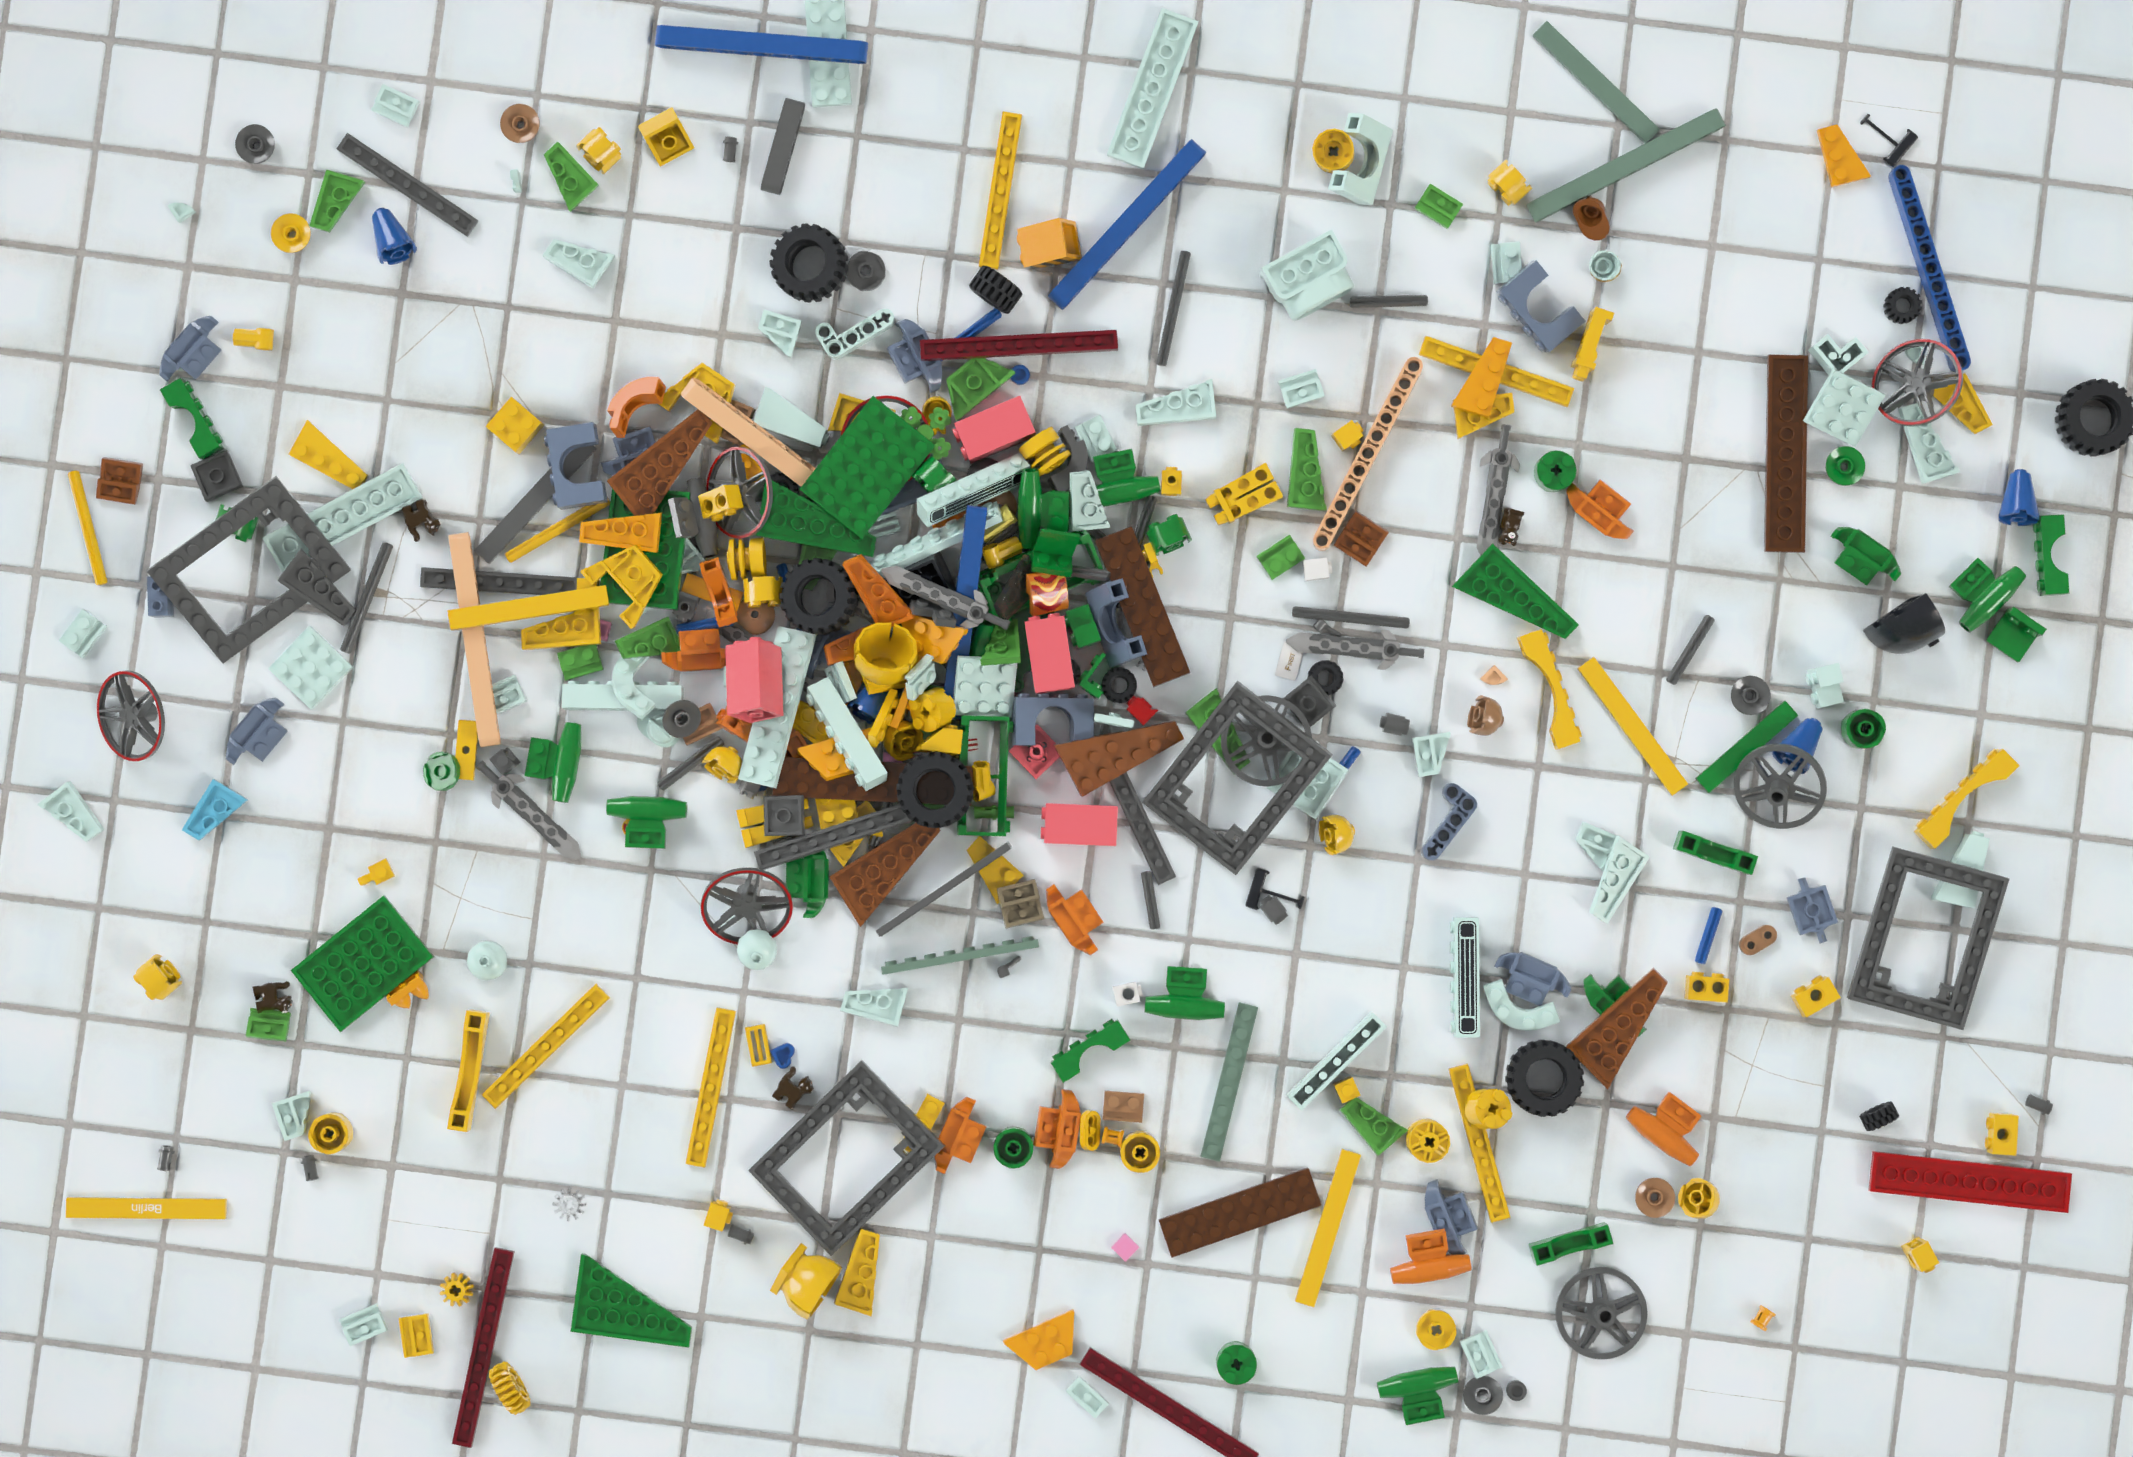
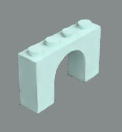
M1349 113L1344 132L1356 138L1362 144L1364 163L1357 175L1349 171L1333 170L1328 189L1357 204L1373 205L1393 129L1365 114Z

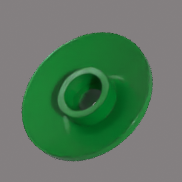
M1838 447L1826 459V473L1838 485H1852L1862 478L1865 472V460L1862 454L1853 447ZM1842 463L1846 464V470L1841 469Z

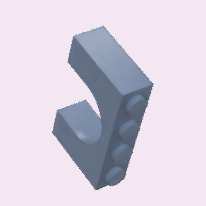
M1535 260L1530 262L1496 292L1499 295V301L1504 306L1507 305L1510 308L1511 316L1523 324V331L1535 339L1536 347L1541 352H1550L1586 321L1574 306L1568 307L1549 323H1540L1531 317L1527 309V298L1530 292L1549 276L1539 262Z
M590 422L547 429L544 441L545 446L549 447L550 455H547V462L549 467H552L550 482L555 487V494H553L554 505H557L560 510L608 503L606 486L602 480L576 484L568 481L563 471L564 460L572 450L599 445L597 425Z
M1123 578L1105 583L1086 592L1085 595L1101 638V644L1106 654L1109 668L1147 655L1142 636L1127 639L1117 625L1115 616L1116 605L1119 601L1129 597Z
M1025 693L1018 694V697H1014L1012 746L1035 745L1036 719L1043 709L1050 706L1061 709L1067 715L1070 724V742L1093 737L1094 698H1088L1086 694H1076V698H1068V694H1057V698H1049V694H1037V697H1030V694Z

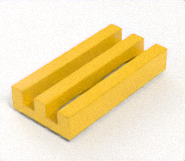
M765 1024L745 1027L752 1067L772 1063ZM758 1029L762 1031L767 1060L763 1059ZM754 1030L759 1056L758 1062H756L750 1032Z

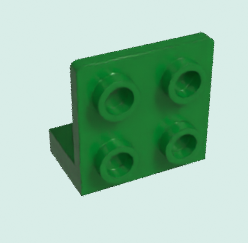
M1041 529L1032 551V572L1071 577L1072 556L1079 542L1080 535L1051 529Z
M2010 607L2006 609L1986 641L2014 661L2020 662L2036 637L2043 636L2047 629L2017 608Z
M1104 653L1101 655L1096 654L1090 663L1092 668L1089 672L1085 670L1078 679L1081 682L1079 687L1097 700L1103 694L1101 691L1102 686L1094 680L1091 683L1088 680L1106 657Z

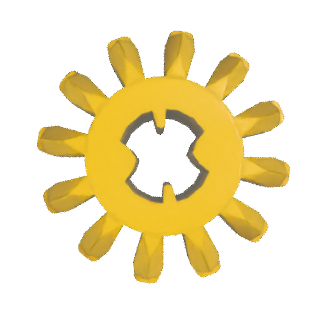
M454 1272L451 1274V1278L448 1276L444 1278L446 1283L440 1284V1287L445 1289L440 1292V1295L447 1296L444 1298V1302H447L449 1299L451 1300L450 1306H454L457 1303L460 1307L463 1305V1301L465 1303L470 1301L468 1296H473L474 1294L468 1290L473 1288L474 1284H467L470 1281V1277L463 1280L464 1273H460L457 1278ZM453 1288H460L461 1291L457 1293V1291H453Z

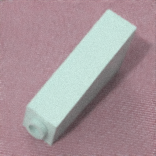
M765 387L754 418L755 423L766 431L818 449H822L823 445L826 446L829 434H827L825 427L772 389Z
M1972 831V834H1965L1950 862L1983 871L1990 838L1984 837V833ZM1939 881L1931 900L1975 908L1979 891Z

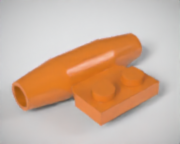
M1671 1092L1666 1094L1657 1107L1656 1116L1637 1106L1632 1107L1626 1115V1119L1644 1138L1668 1156L1688 1166H1692L1697 1160L1699 1153L1685 1140L1683 1135L1692 1131L1701 1115Z
M1444 1228L1405 1235L1408 1255L1412 1260L1390 1268L1393 1284H1419L1448 1279L1471 1271L1472 1267L1469 1254L1446 1255L1448 1243Z

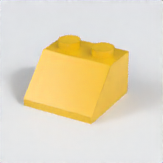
M672 107L638 125L660 167L694 149L690 138Z
M946 725L933 732L917 745L914 752H942L951 756L961 754L963 730H958V726Z

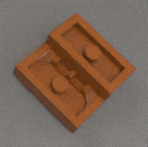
M103 457L100 478L97 480L96 498L135 505L141 484L143 463Z
M1356 510L1334 543V546L1367 567L1389 531Z

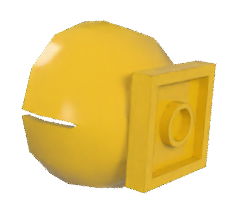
M875 623L864 628L855 641V666L861 673L869 695L886 692L890 688L895 690L905 688V683L907 682L905 675L917 662L916 640L907 629L895 623L891 639L892 623Z
M800 1243L781 1268L770 1291L777 1295L782 1290L788 1306L797 1315L809 1319L824 1300L821 1295L826 1297L843 1267L836 1261L823 1255L807 1256L805 1254L807 1247Z

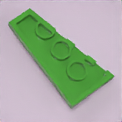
M1294 428L1287 507L1327 511L1324 501V488L1321 481V468L1318 461L1319 454L1315 430Z

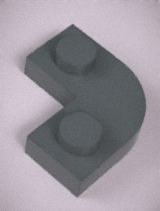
M923 598L910 600L909 607L912 615L932 617L935 626L955 628L956 618L953 612Z

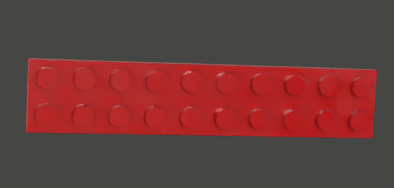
M1872 1151L1868 1191L2068 1213L2072 1173Z

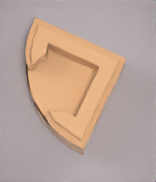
M1495 665L1480 678L1481 681L1489 685L1502 684L1508 680Z

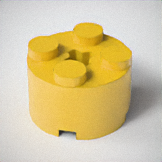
M598 127L589 132L576 147L579 151L582 149L585 152L583 157L598 172L601 170L602 174H605L621 159V153L619 152L621 148L616 142H610L606 138L607 134Z
M1505 160L1488 175V185L1495 192L1499 190L1502 193L1501 199L1509 206L1510 204L1515 205L1532 187L1530 185L1526 187L1524 183L1526 179L1512 164L1508 167V161Z
M775 576L753 577L751 582H748V578L743 579L744 603L748 604V608H759L761 604L767 603L768 607H779L782 602L779 599V593H782L783 590L780 587L783 577H779L778 580L775 579Z
M939 687L932 688L923 692L914 701H909L910 714L913 726L916 729L933 732L951 723L952 718L956 714V707L953 698L947 696L944 693V689Z
M159 954L153 955L136 970V974L133 976L134 980L143 986L147 997L151 1000L155 998L164 1000L182 984V981L178 980L181 976L175 966L169 960L165 962L161 960L162 956Z
M1476 1090L1468 1097L1467 1105H1465V1115L1469 1123L1479 1129H1497L1504 1126L1511 1119V1103L1502 1090Z
M332 1112L319 1116L310 1127L308 1133L309 1142L315 1150L321 1153H337L345 1149L352 1141V1124L341 1113ZM333 1130L334 1134L328 1136V1132Z
M1132 1132L1122 1141L1120 1148L1121 1160L1130 1171L1137 1173L1148 1172L1159 1161V1144L1154 1136L1147 1132ZM1136 1148H1144V1156L1140 1154L1136 1156Z

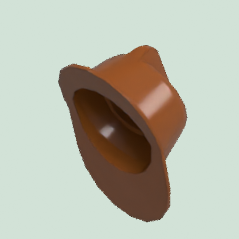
M1591 195L1587 196L1586 199L1577 201L1573 206V214L1583 235L1594 241L1604 239L1610 229L1604 204Z

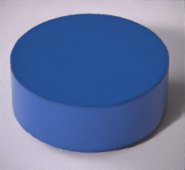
M1016 365L1012 368L1016 373L1011 377L1013 383L1024 385L1029 381L1030 372L1026 366Z

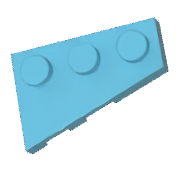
M213 779L182 828V831L197 840H201L247 802L248 799Z

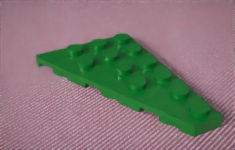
M581 1254L570 1332L690 1347L691 1325L587 1254Z

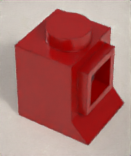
M1134 695L1126 703L1129 706L1126 710L1142 726L1158 711V709H1151L1152 706L1143 697L1140 699Z

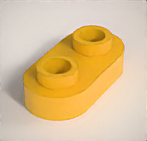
M1087 1110L1081 1115L1080 1145L1084 1150L1094 1151L1100 1144L1101 1119L1096 1111Z

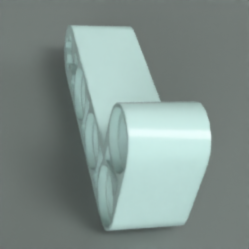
M881 309L838 336L828 323H820L816 327L815 333L828 356L833 360H838L890 329L895 323V318L891 310ZM883 315H885L886 317H889V322H888V323H886L885 321H882V320H883V318H882ZM876 319H877V322H878L879 325H880V328H879V329L877 328V325H876V323L874 322V320H876ZM868 324L874 326V331L870 334L863 331L864 327ZM827 328L830 330V334L828 337H821L820 331ZM849 335L857 336V341L854 344L847 342ZM833 345L840 346L838 354L830 353V348Z

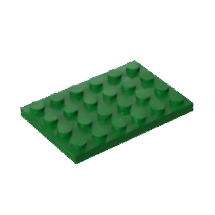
M873 395L799 490L862 539L936 445Z
M612 488L608 519L634 516ZM669 490L654 512L662 513L658 552H642L663 575L646 606L647 608L677 610L686 538H676L668 500L671 498H688L690 500V492ZM605 546L603 560L626 548ZM608 572L601 578L600 586L606 585L609 604L630 606L633 603V600Z
M383 895L295 966L291 972L339 1032H342L433 959L434 955L389 899Z

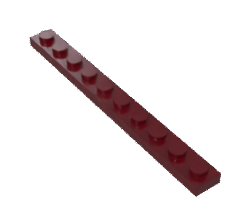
M1117 330L920 340L921 361L1118 351Z
M495 1247L493 1251L452 1444L468 1448L473 1447L515 1253L512 1250Z
M1089 1347L1081 1360L1080 1365L1225 1457H1258L1259 1452L1095 1349Z

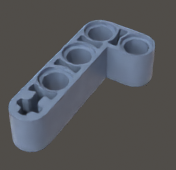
M1455 783L1447 784L1442 789V796L1453 805V808L1423 845L1421 853L1427 860H1436L1443 853L1477 808V800ZM1449 787H1454L1457 791L1454 798H1450L1447 795ZM1465 799L1472 801L1470 810L1463 808L1462 804ZM1454 814L1460 817V823L1457 826L1452 825L1450 821L1451 816ZM1441 830H1445L1448 833L1446 841H1441L1438 838ZM1436 843L1442 845L1441 848L1439 846L1435 847V855H1427L1428 850L1426 849L1428 847L1432 848Z

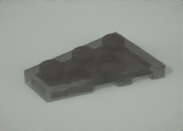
M1023 554L994 604L997 616L1004 620H1009L1030 599V595L1026 593V575L1035 572H1032V561L1029 555Z

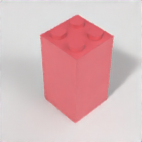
M1021 396L954 423L955 429H952L957 443L961 442L963 445L960 449L964 460H969L970 464L1027 441L1036 435Z
M1060 613L1048 614L1046 619H1040V616L1028 617V621L1025 622V630L1035 695L1074 689L1075 684L1064 616H1060Z
M751 637L748 641H734L733 644L726 646L727 715L749 723L783 716L781 647L774 645L773 642L764 641L761 637Z
M1046 803V807H1042L1041 819H1045V827H1041V839H1044V843L1116 846L1118 806Z

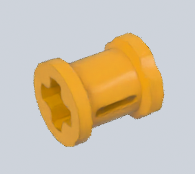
M1105 1126L1101 1144L1110 1143L1121 1148L1124 1130L1115 1131Z
M1760 1305L1758 1314L1750 1322L1766 1331V1326L1776 1314Z

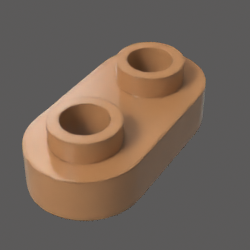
M1762 925L1742 937L1739 941V948L1746 955H1754L1773 944L1777 939V932L1770 925ZM1767 931L1770 932L1768 939L1764 937V933ZM1750 941L1753 943L1752 949H1749L1747 947V944Z

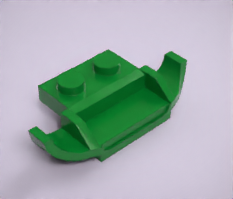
M1838 527L1830 536L1833 539L1839 540L1845 546L1834 563L1866 586L1878 571L1885 572L1894 581L1901 575V570L1892 552L1859 528Z
M825 850L786 863V886L792 898H803V902H807L803 918H814L822 910L828 898L829 859H827Z
M1591 973L1583 980L1586 997L1590 1006L1600 1015L1631 988L1619 974L1606 987L1600 986ZM1642 1027L1638 1037L1647 1030L1645 1027Z

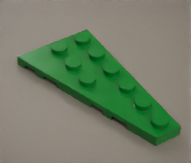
M772 481L773 501L771 511L765 525L756 533V536L873 557L877 537L867 532L861 539L819 505ZM766 483L760 508L761 516L764 514L767 503Z

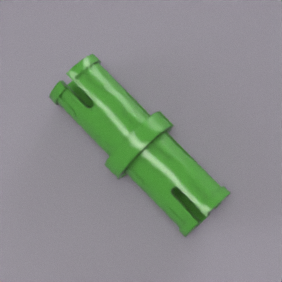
M974 806V819L987 818L996 820L998 818V806ZM1006 806V818L1014 819V806Z

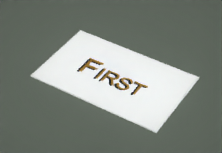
M1284 641L1275 676L1296 681L1303 652H1297Z

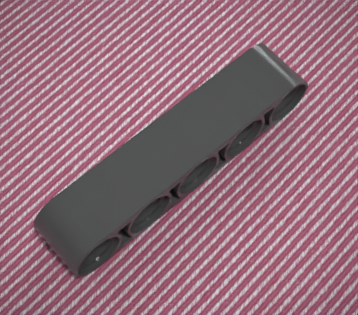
M785 98L761 183L762 191L781 195L805 110L804 102Z

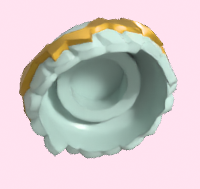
M1602 250L1596 252L1591 257L1589 263L1591 275L1600 282L1612 281L1621 272V261L1611 251Z

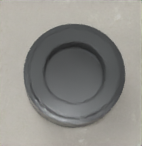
M1513 1380L1508 1383L1506 1393L1511 1400L1520 1401L1525 1398L1527 1389L1521 1381Z

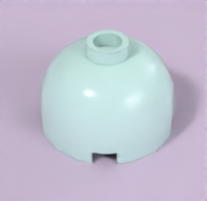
M755 929L746 932L738 941L737 952L739 960L749 969L762 970L767 968L776 957V940L764 930Z
M479 942L468 953V969L478 979H496L503 974L507 967V953L496 942Z

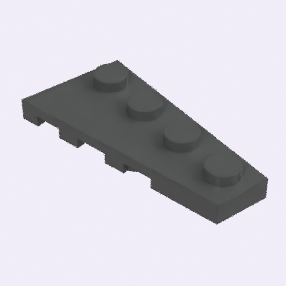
M300 548L277 579L285 587L343 626L356 611L352 604L302 548Z

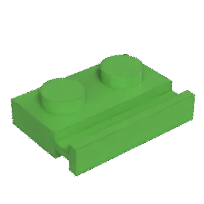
M1429 184L1414 209L1448 230L1463 203L1434 185Z
M1288 535L1256 556L1271 580L1305 559L1291 535Z
M584 645L557 653L565 681L604 670L597 645Z
M250 1008L251 1012L245 1035L247 1038L287 1041L291 1017L290 1012L282 1013L276 1010H264L258 1014L257 1008Z

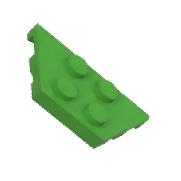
M972 358L946 379L955 420L958 422L1015 375V371L985 358Z

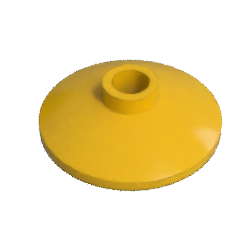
M293 213L284 214L277 218L272 225V241L283 252H298L305 248L310 240L311 230L309 224L300 215ZM295 231V237L290 238V232Z

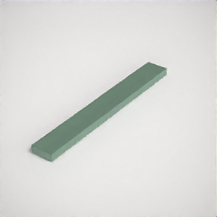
M1548 21L1533 34V37L1644 144L1649 142L1660 130Z

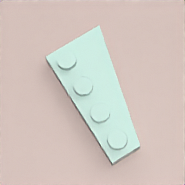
M1212 379L1198 385L1189 386L1187 389L1175 391L1169 395L1137 404V426L1216 419Z
M1917 403L1898 409L1901 419H1924ZM1931 423L1922 426H1903L1922 484L1960 472L1958 467H1955L1949 452L1941 444L1939 435L1935 434L1932 429Z
M1616 836L1589 911L1607 924L1649 859L1648 855L1620 836Z

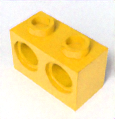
M723 485L698 496L703 519L719 521L723 519L724 515H734L737 510L744 508L739 485Z
M1692 972V975H1686L1684 999L1728 1003L1729 979L1724 978V974L1712 973V977L1704 976V972ZM1699 980L1702 985L1701 989L1694 991L1693 983ZM1716 982L1721 984V990L1718 993H1715L1712 989L1713 984Z

